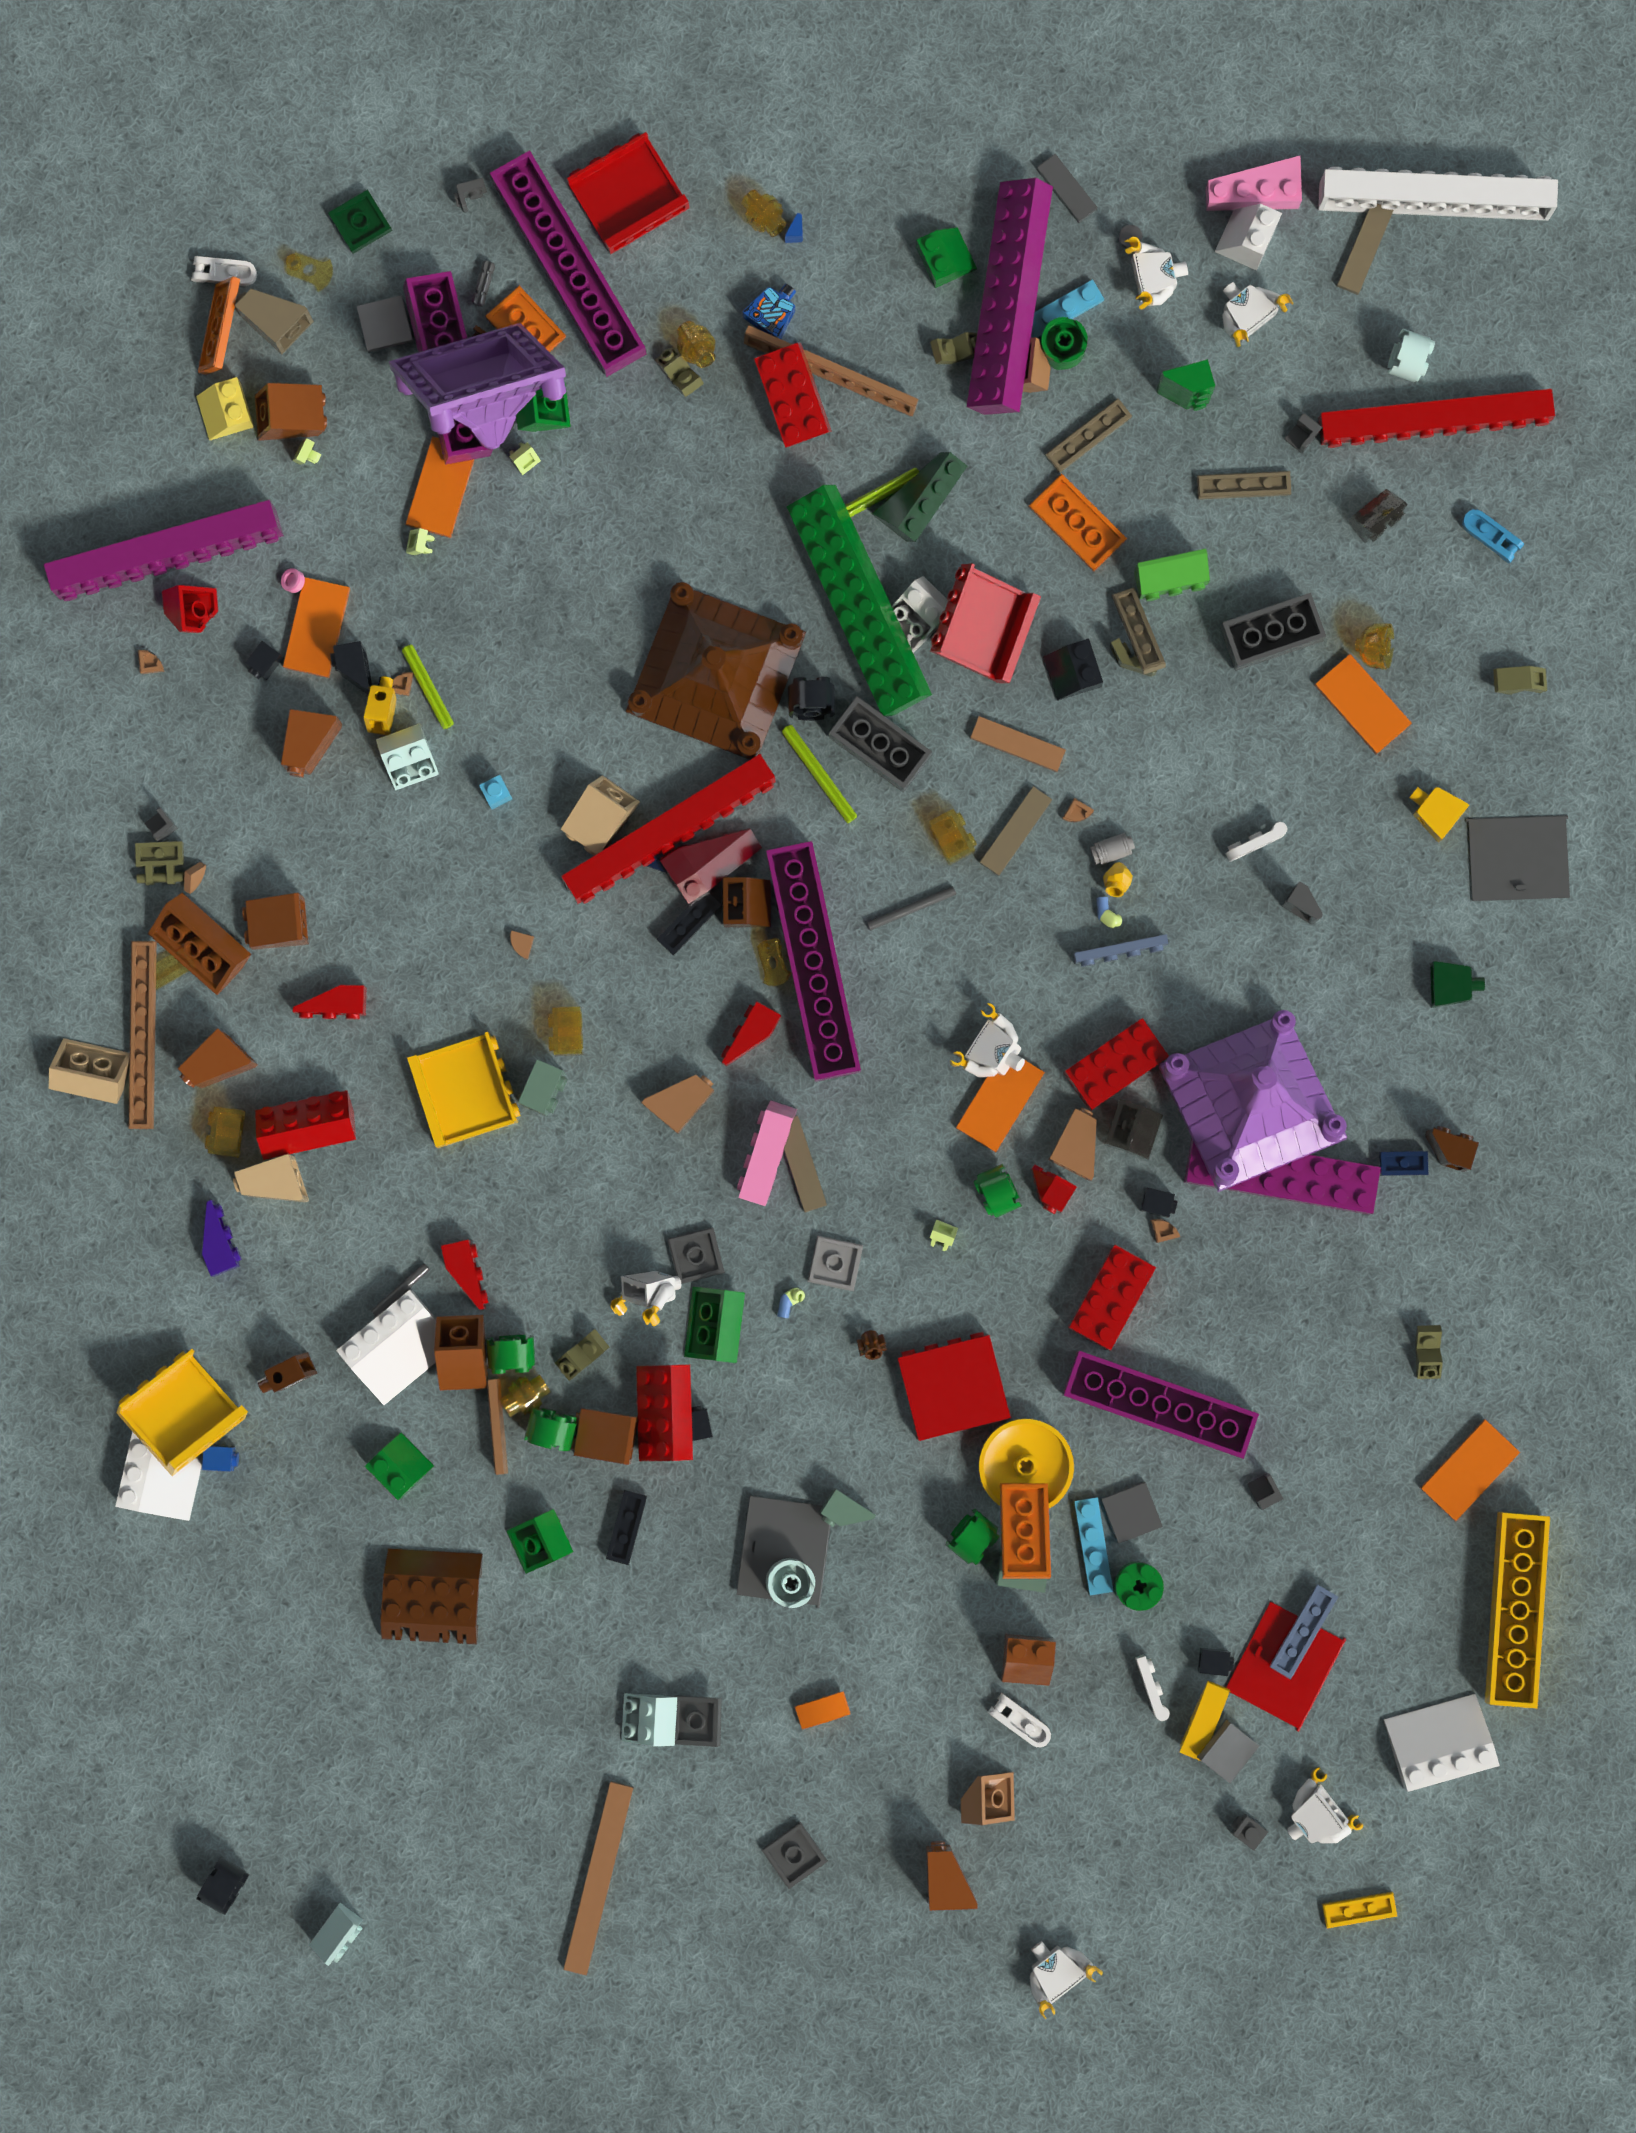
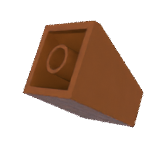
M267 383L255 394L258 441L319 436L324 432L327 427V417L323 412L326 397L325 393L322 392V385Z
M290 709L281 765L286 769V772L290 773V776L304 778V774L311 775L342 728V723L338 717Z
M292 893L246 901V907L242 908L243 920L247 921L248 930L244 931L246 945L249 944L252 950L309 945L305 898L302 895Z
M217 1028L178 1070L182 1073L179 1077L187 1085H191L193 1088L195 1086L204 1088L254 1069L258 1064L229 1035Z
M484 1315L436 1317L434 1353L439 1389L487 1388L488 1368Z
M581 1408L580 1413L576 1412V1427H578L577 1436L573 1437L570 1449L574 1450V1456L625 1465L631 1464L638 1417Z
M1005 1634L1002 1682L1049 1686L1054 1669L1056 1641L1050 1637Z
M945 1841L931 1842V1846H926L929 1911L978 1909L976 1897L951 1846L945 1845Z

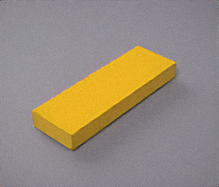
M1393 1892L1322 1904L1327 1929L1397 1917Z

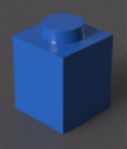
M210 1446L203 1452L202 1470L234 1471V1466L238 1467L239 1452H235L236 1447Z

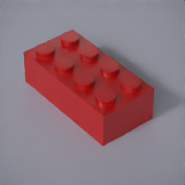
M795 343L754 358L785 448L832 432L801 343Z
M1141 1018L1064 1072V1075L1089 1111H1092L1166 1060L1169 1055L1144 1019Z
M348 1090L335 1091L322 1096H312L304 1100L290 1101L285 1104L272 1107L267 1106L255 1110L256 1139L263 1160L356 1140L354 1110Z
M1113 1245L1068 1328L1111 1351L1156 1267L1119 1246Z
M690 1364L636 1366L639 1461L693 1460Z

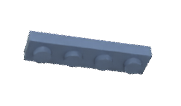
M1167 934L1076 952L1073 954L1075 964L1080 963L1081 967L1094 965V960L1104 959V962L1118 960L1117 956L1123 954L1130 958L1141 955L1140 951L1149 949L1150 953L1160 952L1164 950L1163 946L1168 945Z
M1316 1584L1269 1667L1289 1679L1292 1678L1338 1596Z

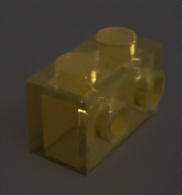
M954 809L928 821V826L949 865L975 852L974 846L977 845L972 834H967L963 828L966 823L961 813L956 814Z
M552 1008V1013L548 1014V1026L553 1028V1037H549V1051H554L555 1057L583 1055L582 1008Z
M214 1107L213 1112L210 1111L208 1125L211 1126V1132L205 1139V1149H208V1154L239 1158L245 1111Z

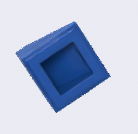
M797 213L786 232L785 243L803 241L801 213Z

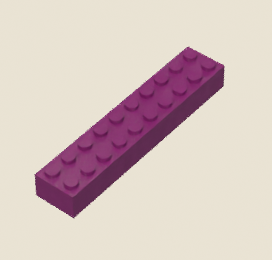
M529 150L490 172L495 188L605 376L608 377L647 355L643 342L531 151Z
M1036 177L1000 182L966 406L983 415L1020 412L1053 186Z
M267 500L45 563L44 567L51 591L60 600L71 601L82 593L92 595L100 592L99 589L108 586L110 589L120 587L124 581L138 582L145 579L144 576L162 575L167 573V569L174 567L176 569H184L191 562H208L212 560V556L219 554L221 557L234 554V550L240 548L250 550L257 547L256 544L261 542L266 544L279 541V537L284 535L277 511L272 502Z
M809 841L767 850L768 864L814 1080L818 1082L861 1073L813 843Z

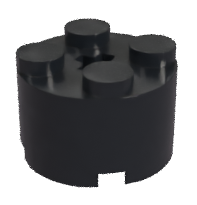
M804 677L794 678L793 683L788 686L789 717L793 718V714L798 715V720L801 721L824 720V715L829 713L830 717H833L835 715L834 684L830 682V678L818 677L816 680H807Z
M220 1857L214 1866L215 1870L209 1874L196 1900L220 1914L226 1915L250 1874Z

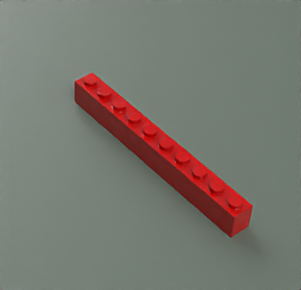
M1552 389L1322 412L1318 417V421L1322 427L1320 431L1321 445L1335 448L1342 446V443L1351 442V445H1361L1367 440H1374V443H1383L1388 441V438L1396 437L1398 441L1411 439V436L1420 435V438H1430L1434 436V433H1443V436H1451L1457 434V431L1463 430L1471 434L1477 433L1483 428H1489V431L1502 430L1503 426H1512L1513 429H1519L1531 423H1535V426H1545L1555 417Z
M761 754L757 755L561 876L563 883L577 905L581 902L583 904L588 903L595 897L594 894L600 890H609L618 879H626L635 873L634 870L639 866L645 867L655 860L654 857L656 855L669 853L675 848V844L680 841L686 842L690 840L699 829H708L715 823L714 820L717 818L729 816L738 805H747L754 799L753 796L760 792L764 794L774 787L773 784L776 783L775 775Z

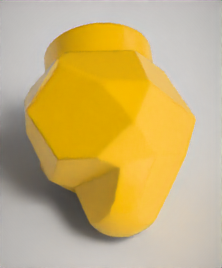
M1114 863L1103 876L1106 887L1105 891L1112 897L1123 896L1132 882L1133 875L1123 863Z

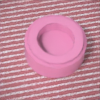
M294 568L286 570L281 577L282 588L291 593L300 591L305 582L303 573Z

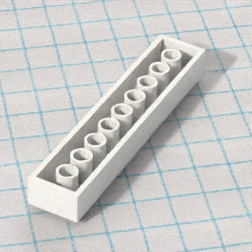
M1330 167L1325 169L1319 183L1318 210L1367 213L1370 208H1375L1378 203L1383 209L1394 210L1392 214L1549 221L1557 208L1558 180L1551 179L1549 176H1540L1537 179L1528 178L1526 175H1517L1511 178L1505 177L1503 174H1493L1491 177L1482 176L1480 173H1470L1466 176L1458 175L1457 172H1446L1443 175L1435 174L1433 171H1423L1420 174L1412 173L1410 170L1389 172L1387 169L1366 171L1364 168L1342 170L1341 167Z

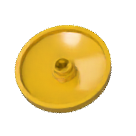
M1017 1419L1003 1424L987 1438L980 1453L979 1475L982 1485L989 1497L999 1506L1000 1483H1048L1049 1508H1051L1064 1497L1073 1479L1074 1460L1070 1446L1059 1431L1042 1421Z

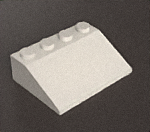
M409 1290L336 1351L381 1403L385 1405L436 1363L434 1353L436 1318L414 1291Z
M132 1431L115 1507L189 1521L203 1463V1453L174 1476H171Z
M1476 1694L1384 1719L1402 1785L1407 1792L1500 1766Z

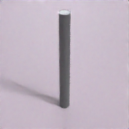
M953 886L868 921L867 925L870 931L956 895Z

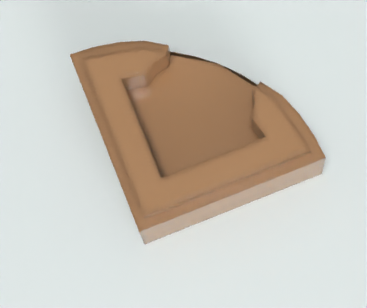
M138 650L141 674L165 672L163 664L157 656L145 650Z
M402 673L393 679L392 688L395 690V694L410 696L414 673Z
M1074 798L1062 819L1068 822H1080L1091 816L1094 810Z
M199 862L184 872L185 892L191 894L199 886L205 874V864Z
M511 931L510 939L514 950L522 958L528 960L534 936Z
M1161 1219L1151 1220L1157 1243L1180 1237L1177 1229L1169 1222Z

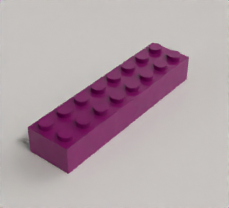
M451 271L406 278L403 290L418 353L466 339L467 335ZM455 419V426L449 433L438 434L445 465L490 457L493 449L481 446L469 428Z
M1191 1138L1184 1183L1216 1188ZM1307 1155L1225 1190L1371 1215L1374 1213L1381 1167Z
M1077 1351L1062 1396L1242 1459L1245 1457L1259 1416L1258 1413L1082 1351Z

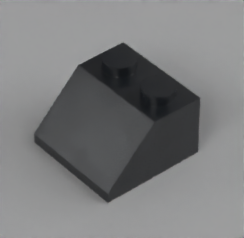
M1089 638L1066 645L1043 656L1057 701L1102 687L1103 679Z
M357 641L334 645V653H330V657L335 671H339L343 678L369 695L372 681L367 651L362 642Z

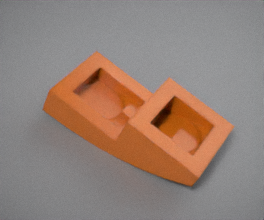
M844 1691L795 1706L802 1730L851 1714Z

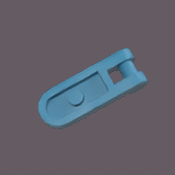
M1470 510L1462 520V525L1466 532L1498 554L1507 563H1511L1515 558V552L1521 550L1524 546V543L1518 537L1480 510ZM1504 540L1510 544L1507 549L1501 546Z

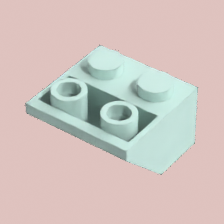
M420 724L376 739L380 755L395 791L439 775Z
M624 1693L621 1741L648 1746H675L677 1697Z
M340 1903L309 1946L326 1965L329 1966L332 1961L337 1963L348 1949L345 1945L347 1941L352 1943L363 1929L360 1926L363 1919Z

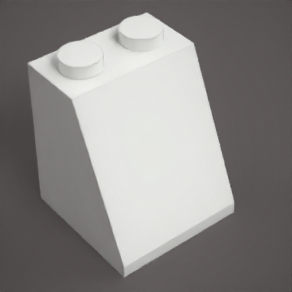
M1263 204L1235 209L1215 252L1257 270L1282 213Z

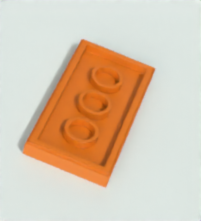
M230 277L215 284L198 373L207 375L223 367L240 284L239 278Z
M432 436L406 526L417 529L421 528L428 530V532L451 538L475 459L445 465L439 438Z
M1062 473L1029 505V508L1093 572L1127 540Z
M304 577L305 582L300 592L283 668L329 678L332 668L330 653H334L333 646L338 643L350 587Z
M1351 654L1314 685L1375 754H1378L1412 724Z
M1025 1060L1022 1069L1019 1071L1010 1067L1005 1075L996 1074L995 1076L987 1077L956 1129L996 1153L1045 1072Z
M1484 1419L1420 1489L1454 1521H1457L1520 1452Z
M1000 1483L1002 1579H1050L1048 1483Z

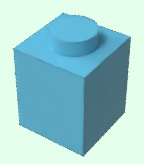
M501 775L479 785L491 809L512 800Z

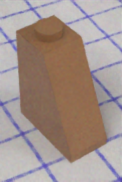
M694 1075L645 1098L641 1103L679 1134L713 1094L714 1089L711 1088L713 1083L704 1075L701 1078Z
M1081 1107L1080 1110L1074 1109L1049 1161L1088 1181H1092L1095 1164L1096 1119L1092 1117V1112Z

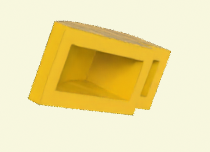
M1207 1681L1181 1741L1180 1753L1201 1761L1197 1756L1212 1739L1230 1689Z

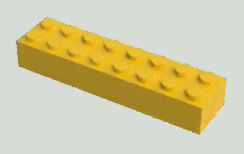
M1497 1512L1485 1703L1489 1705L1538 1708L1550 1516Z

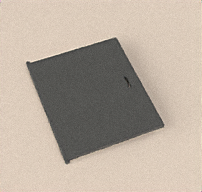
M1568 815L1466 819L1469 826L1472 901L1570 898L1566 828Z
M750 1496L736 1595L772 1599L766 1588L767 1572L779 1560L793 1558L806 1564L815 1577L814 1592L810 1600L805 1604L816 1605V1608H820L831 1525L821 1520L824 1516L819 1513L822 1505ZM787 1578V1583L784 1584L785 1587L794 1588L793 1583L796 1582V1579Z

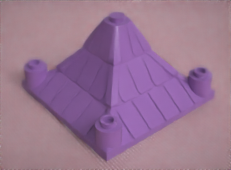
M521 323L389 361L398 391L404 395L414 394L428 411L432 431L438 434L449 433L455 426V419L467 426L481 446L487 449H496L505 441L516 419L515 415L536 395L535 391L542 388L543 396L551 401L561 399L566 393L564 366Z
M1280 1010L1275 1013L1271 1020L1185 1055L1174 1053L1158 1066L1218 1192L1347 1139L1345 1133L1346 1121L1343 1117L1334 1113L1328 1097L1294 1030L1296 1024L1295 1016L1287 1010Z

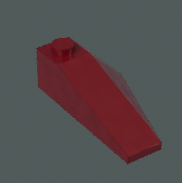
M747 828L725 834L719 838L702 840L700 843L689 846H680L659 860L682 897L689 904L711 890L762 847L751 829Z

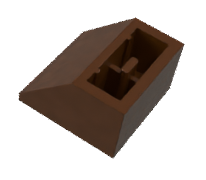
M748 877L723 878L724 928L771 927V880Z
M1441 1126L1426 1131L1425 1137L1440 1165L1461 1172L1471 1170L1479 1142L1473 1141V1136L1464 1133L1453 1135L1450 1134V1129Z

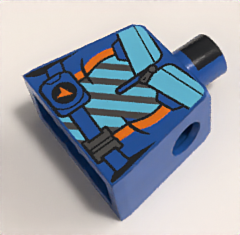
M786 283L779 292L768 287L742 312L743 319L757 329L782 339L795 313V305L790 302L796 293L795 289Z

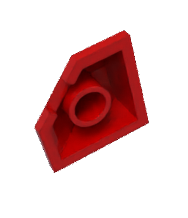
M177 585L162 591L164 615L179 632L201 633L205 629L207 622L218 612L216 588Z
M1034 1164L1031 1171L1039 1200L1044 1204L1042 1208L1052 1214H1055L1056 1211L1061 1213L1077 1186L1052 1172L1043 1171V1168Z

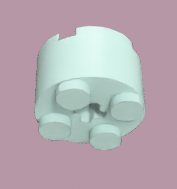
M1402 329L1398 335L1402 339L1393 346L1387 366L1390 369L1387 373L1411 382H1418L1420 377L1425 376L1429 363L1426 362L1428 354L1432 353L1435 341L1431 340L1430 337Z
M786 1558L779 1560L769 1569L766 1576V1588L770 1597L779 1605L797 1608L810 1600L815 1589V1577L811 1569L800 1560ZM789 1577L792 1580L796 1579V1582L793 1583L794 1588L792 1589L788 1586L785 1587L784 1585L787 1583V1578Z

